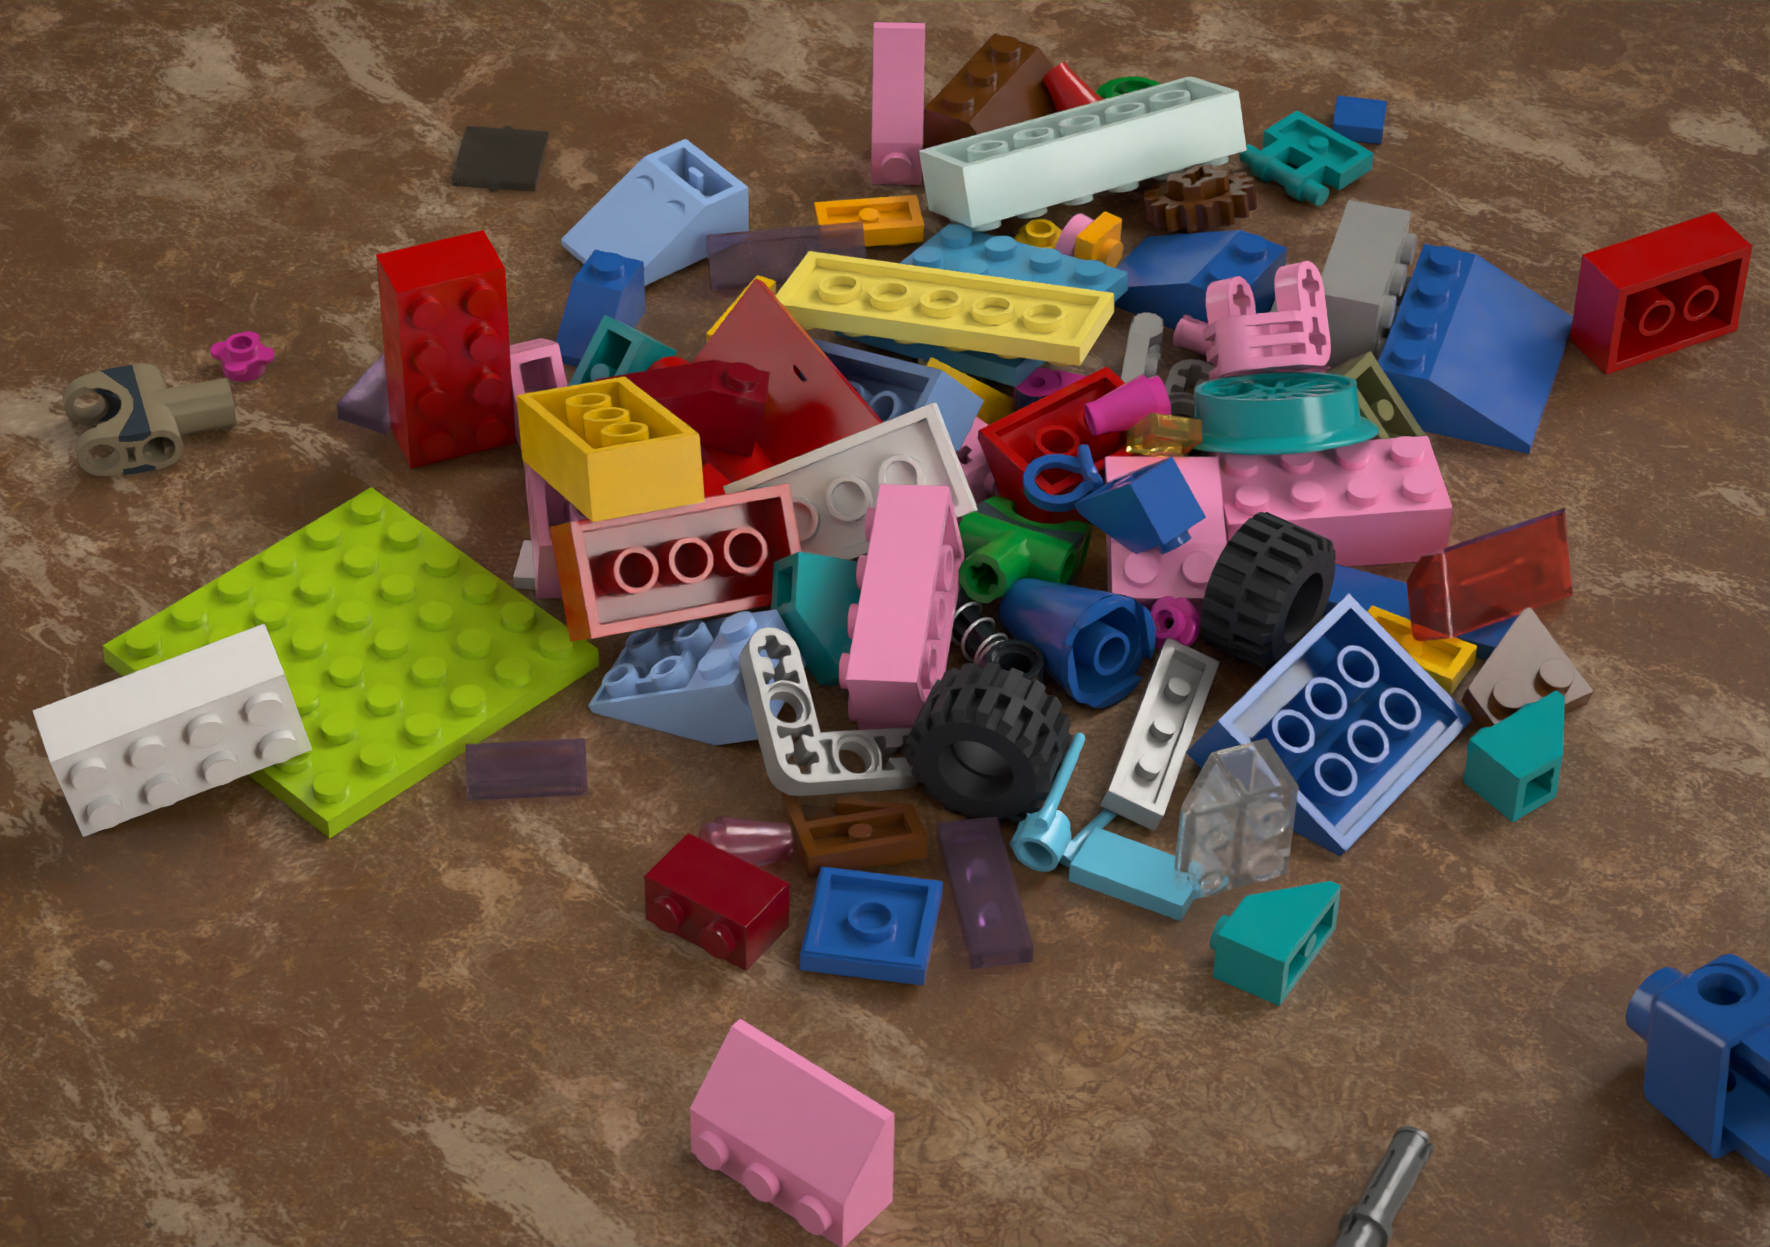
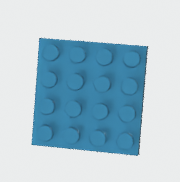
M948 224L900 263L1114 293V302L1128 291L1127 271L1106 266L1101 261L1083 260L1064 255L1053 248H1038L1019 243L1008 236H993L972 231L970 227L963 224ZM834 331L836 336L916 359L921 358L927 362L932 357L958 371L1017 387L1037 367L1046 362L1027 358L1004 359L996 354L972 350L955 352L946 349L944 346L923 343L900 344L893 339L867 335L851 337L842 332Z

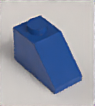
M596 249L593 251L572 281L556 342L559 343L563 364L578 367L604 315L635 328L645 313L644 261L624 257L613 252H604Z
M1173 457L1118 476L1074 503L1080 515L1135 554L1157 547L1160 554L1163 555L1180 547L1192 538L1188 529L1206 518Z

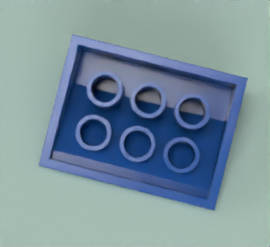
M1424 244L1378 363L1423 431L1530 454L1570 337L1573 316L1477 254L1458 251L1449 246L1438 247Z
M1348 593L1201 736L1186 753L1228 796L1334 854L1341 856L1473 719Z

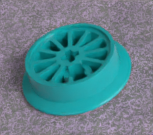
M1269 372L1224 377L1197 385L1194 389L1193 423L1178 433L1177 442L1188 448L1209 452L1240 455H1282L1322 451L1357 444L1375 437L1379 433V429L1375 423L1360 416L1356 380L1347 376L1330 373Z

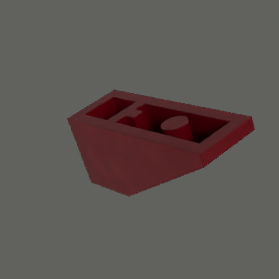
M715 359L594 380L595 382L625 376L699 433L700 446L751 457L766 406L770 372L756 369L752 365L743 362L729 363Z

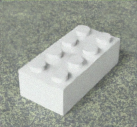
M265 624L33 710L50 764L83 837L103 829L112 828L121 822L158 808L170 806L179 800L213 787L230 783L234 779L271 765L285 762L292 757L312 750Z

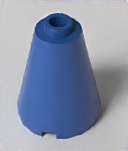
M1023 578L1018 580L1004 594L1000 604L999 617L1003 627L1016 640L1026 641L1040 649L1044 656V670L1073 700L1093 708H1104L1118 703L1132 692L1142 679L1136 672L1143 658L1151 660L1155 650L1156 627L1150 611L1135 599L1126 595L1033 578Z

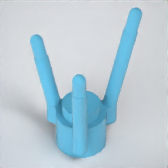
M1076 733L1043 807L1038 812L1028 813L1025 820L1019 821L1018 828L1009 845L1017 859L1033 870L1049 872L1055 869L1059 862L1064 866L1070 867V863L1094 827L1103 829L1118 815L1104 808L1071 840L1070 821L1065 814L1057 810L1085 742V735L1083 733Z

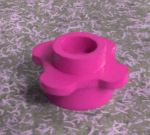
M251 331L233 334L225 342L213 344L210 349L211 357L222 361L224 375L231 380L240 382L251 381L260 377L264 373L266 365L270 364L275 358L274 350L270 347H264L260 342L259 334Z

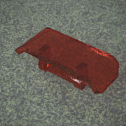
M1562 508L1421 556L1407 579L1413 638L1417 641H1429L1457 637L1519 615L1523 609L1528 607L1533 610L1572 596L1574 592L1566 509Z

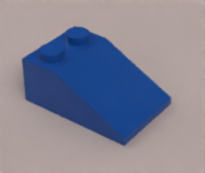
M1243 230L1147 236L1116 267V269L1128 272V291L1114 302V306L1136 315L1143 312L1156 313L1157 316L1163 319L1164 326L1173 330L1176 329L1178 322L1185 314L1208 323L1206 310L1207 287L1211 282L1239 276L1246 280L1253 292L1256 314L1268 313L1272 309L1276 298L1274 289L1275 274L1279 267L1286 264L1287 248Z

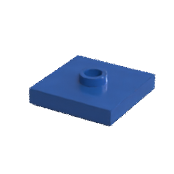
M821 867L801 948L800 970L924 985L943 897V881Z

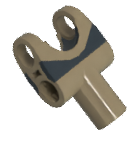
M147 363L115 367L83 375L74 379L63 392L62 402L67 417L75 423L95 427L80 435L75 446L80 467L87 473L95 476L136 474L169 467L177 462L183 454L184 445L181 435L229 427L236 424L235 408L228 378L167 388L162 371L156 366ZM85 393L101 395L100 400L96 404L87 408L76 407L73 404L76 398ZM101 444L110 445L115 448V451L110 456L103 459H94L86 455L89 449Z

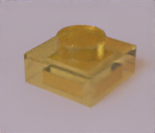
M1149 413L1126 431L1127 453L1148 455V457H1182L1203 441L1202 420Z

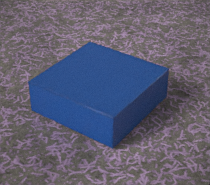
M1337 96L1332 130L1353 142L1382 144L1387 101Z

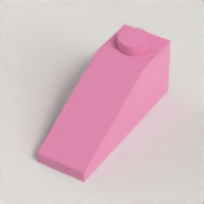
M874 22L871 184L922 185V166L919 150H923L925 23Z

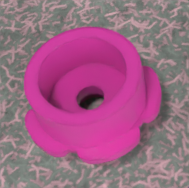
M1164 596L1152 605L1151 616L1156 627L1155 646L1158 650L1161 649L1166 639H1173L1188 647L1196 641L1200 633L1201 621L1199 614L1190 601L1183 597L1174 599L1172 596ZM1173 618V626L1172 628L1168 629L1167 622L1169 619Z

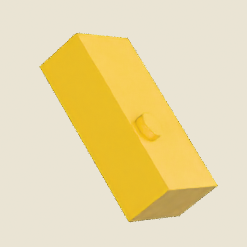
M625 376L516 395L523 461L592 522L705 502L699 433Z

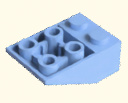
M683 139L643 157L561 239V246L583 264H585L595 249L644 261V284L648 285L749 238L748 187L690 141Z
M776 609L755 613L742 611L730 617L706 621L694 619L681 625L637 630L626 640L624 649L611 670L603 677L601 686L588 706L592 713L715 746L758 740L739 666V656L751 636L759 629L767 627L778 628L790 636L791 634ZM762 649L759 653L760 657H768L766 650ZM800 652L803 667L805 668L807 663ZM770 658L773 669H775L779 660ZM773 677L767 685L774 682ZM778 699L769 701L770 710L775 717H777L785 701Z

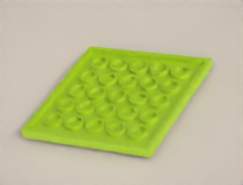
M372 487L103 645L105 663L121 676H126L265 624L312 750L248 775L329 839L599 666L597 647L587 640L570 642L569 631L566 625Z

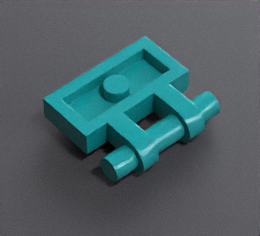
M1295 111L1264 130L1262 143L1264 149L1260 150L1248 144L1246 145L1247 151L1240 152L1239 161L1250 167L1251 173L1264 182L1273 180L1285 187L1287 195L1299 202L1308 200L1317 206H1321L1329 195V189L1321 185V183L1324 182L1337 190L1344 188L1372 170L1374 153L1303 113ZM1286 164H1293L1296 167H1298V169L1295 170Z

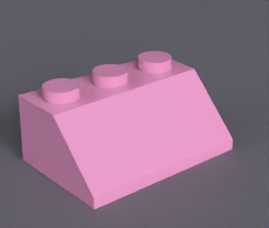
M739 1019L732 1025L690 1107L691 1152L696 1155L699 1161L712 1170H720L745 1186L756 1199L762 1202H770L794 1217L808 1232L814 1235H822L839 1247H845L893 1201L895 1113L742 1019Z

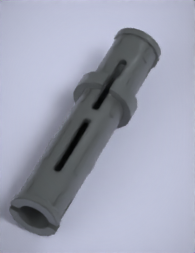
M1413 1126L1398 1128L1386 1153L1365 1186L1360 1199L1355 1205L1349 1206L1339 1220L1340 1232L1333 1247H1387L1393 1235V1221L1416 1183L1422 1168L1433 1154V1143H1426L1430 1139L1428 1134Z

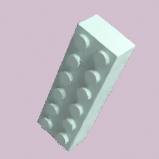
M1189 76L919 150L929 210L949 218L950 222H959L970 227L972 231L982 232L1000 227L1002 219L1016 215L1018 218L1039 217L1048 212V206L1062 202L1064 205L1085 204L1093 200L1094 193L1105 190L1114 193L1131 191L1139 187L1138 181L1151 177L1158 180H1166L1170 174L1184 172L1183 168L1197 164L1212 165V167L1223 165L1229 161V155L1247 151L1239 91Z

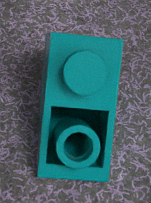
M796 552L774 562L771 610L776 609L803 655L807 663L806 667L820 685L833 686L839 683V663L842 653H850L852 639L848 635V613L850 605L859 604L861 590H858L856 580L858 561Z
M1557 690L1534 703L1531 702L1523 705L1515 714L1491 727L1480 729L1469 739L1463 782L1511 822L1518 820L1556 798L1563 759L1565 696Z

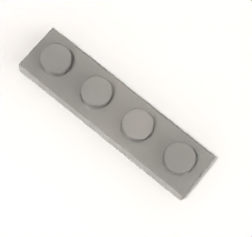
M1166 639L1158 652L1100 806L1148 829L1156 830L1164 816L1220 661L1186 645H1182L1173 639Z

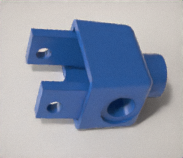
M1731 953L1721 955L1687 975L1674 967H1665L1655 971L1635 990L1628 1003L1625 1015L1627 1026L1647 1042L1643 1088L1645 1098L1713 1159L1721 1158L1729 1152L1736 1150L1770 1177V977L1741 957ZM1727 1084L1733 1089L1728 1094H1726Z

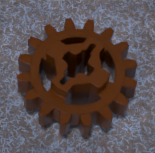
M1195 165L1191 170L1179 174H1170L1167 177V182H1154L1152 189L1144 191L1147 222H1153V226L1156 229L1168 226V232H1174L1180 228L1187 230L1188 234L1208 232L1221 226H1231L1235 224L1234 218H1247L1250 216L1249 211L1257 209L1253 177L1247 178L1246 172L1233 174L1232 169L1229 168L1216 171L1212 168V165Z

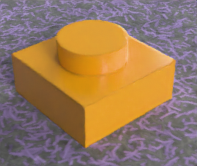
M1104 211L1076 236L1074 257L1083 260L1101 261L1106 266L1115 268L1123 254V243L1120 242L1122 219Z

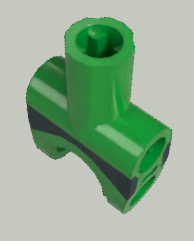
M999 495L980 502L976 505L977 511L964 515L958 527L965 555L964 561L959 568V583L965 589L967 596L977 602H992L995 598L1005 594L1018 580L1023 578L1072 585L1084 567L1091 543L1092 525L1077 520H1068L1058 524L1030 521L1016 514V502L1014 500Z

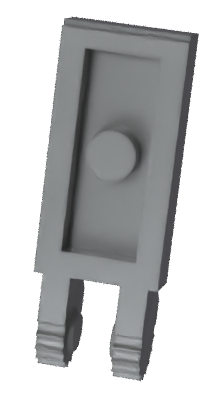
M1143 312L1142 314H1137L1132 319L1121 379L1125 383L1141 374L1145 375L1146 378L1158 374L1162 353L1161 346L1158 344L1162 342L1164 323L1163 319L1157 316L1156 313Z

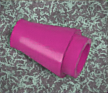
M1141 374L1101 398L1084 404L1085 418L1093 436L1109 432L1159 428L1160 421L1171 418L1172 414L1168 393L1161 378L1157 375L1146 378L1145 375Z

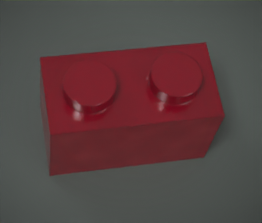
M687 833L644 876L646 920L654 923L662 931L673 933L701 947L711 956L724 959L745 971L790 927L788 882L690 833Z

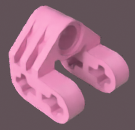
M1303 261L1279 267L1276 271L1274 289L1277 312L1256 314L1253 292L1249 284L1242 277L1237 276L1210 283L1206 291L1208 327L1203 330L1204 341L1211 342V348L1206 351L1207 362L1213 363L1214 367L1208 373L1209 381L1236 375L1267 373L1277 369L1299 371L1326 365L1331 354V341L1322 277L1312 262Z

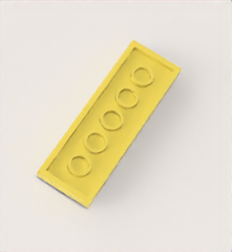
M812 251L806 254L775 295L804 330L818 328L839 331L851 337L867 335L893 339L900 344L923 343L944 346L946 349L955 352L966 350L996 354L1004 359L1027 358L1047 361L1051 365L1059 367L1081 366L1114 313V293Z

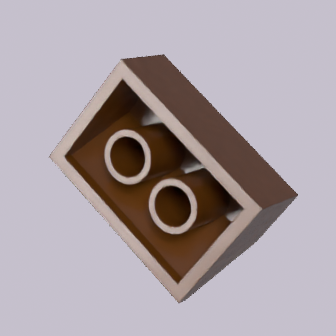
M994 33L924 108L923 149L1058 113L1050 93L1042 81L1043 76L1053 69L1054 66L1039 47L1021 42L1011 36H1002Z

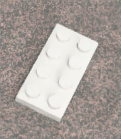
M931 403L723 486L725 494L789 483L801 551L852 560L868 553L870 542H867L865 536L866 512L868 507H876L880 484L949 486L956 518L978 510L937 403Z

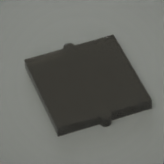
M466 126L452 174V186L487 188L491 192H496L499 189L536 192L549 142V131L513 129L511 126H504L503 128Z

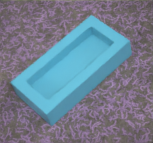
M1094 827L1070 863L1068 881L1181 921L1205 883L1207 868L1104 829Z

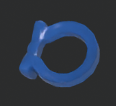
M1088 445L1078 446L1077 457L1063 454H1048L1036 458L1027 465L1022 483L1023 492L1029 502L1040 509L1051 512H1066L1075 509L1074 503L1104 485L1102 477L1093 464ZM1050 468H1061L1073 473H1080L1084 478V481L1075 490L1065 495L1047 494L1040 490L1035 483L1036 476Z

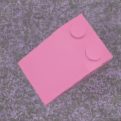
M1105 457V484L1118 476L1169 457ZM1173 457L1206 518L1188 529L1192 537L1188 542L1163 555L1160 554L1157 547L1135 554V552H1131L1106 534L1107 592L1129 596L1146 607L1150 613L1152 612V605L1164 596H1172L1174 599L1183 597L1192 603L1201 621L1202 604L1209 578L1220 554L1227 544L1218 457Z

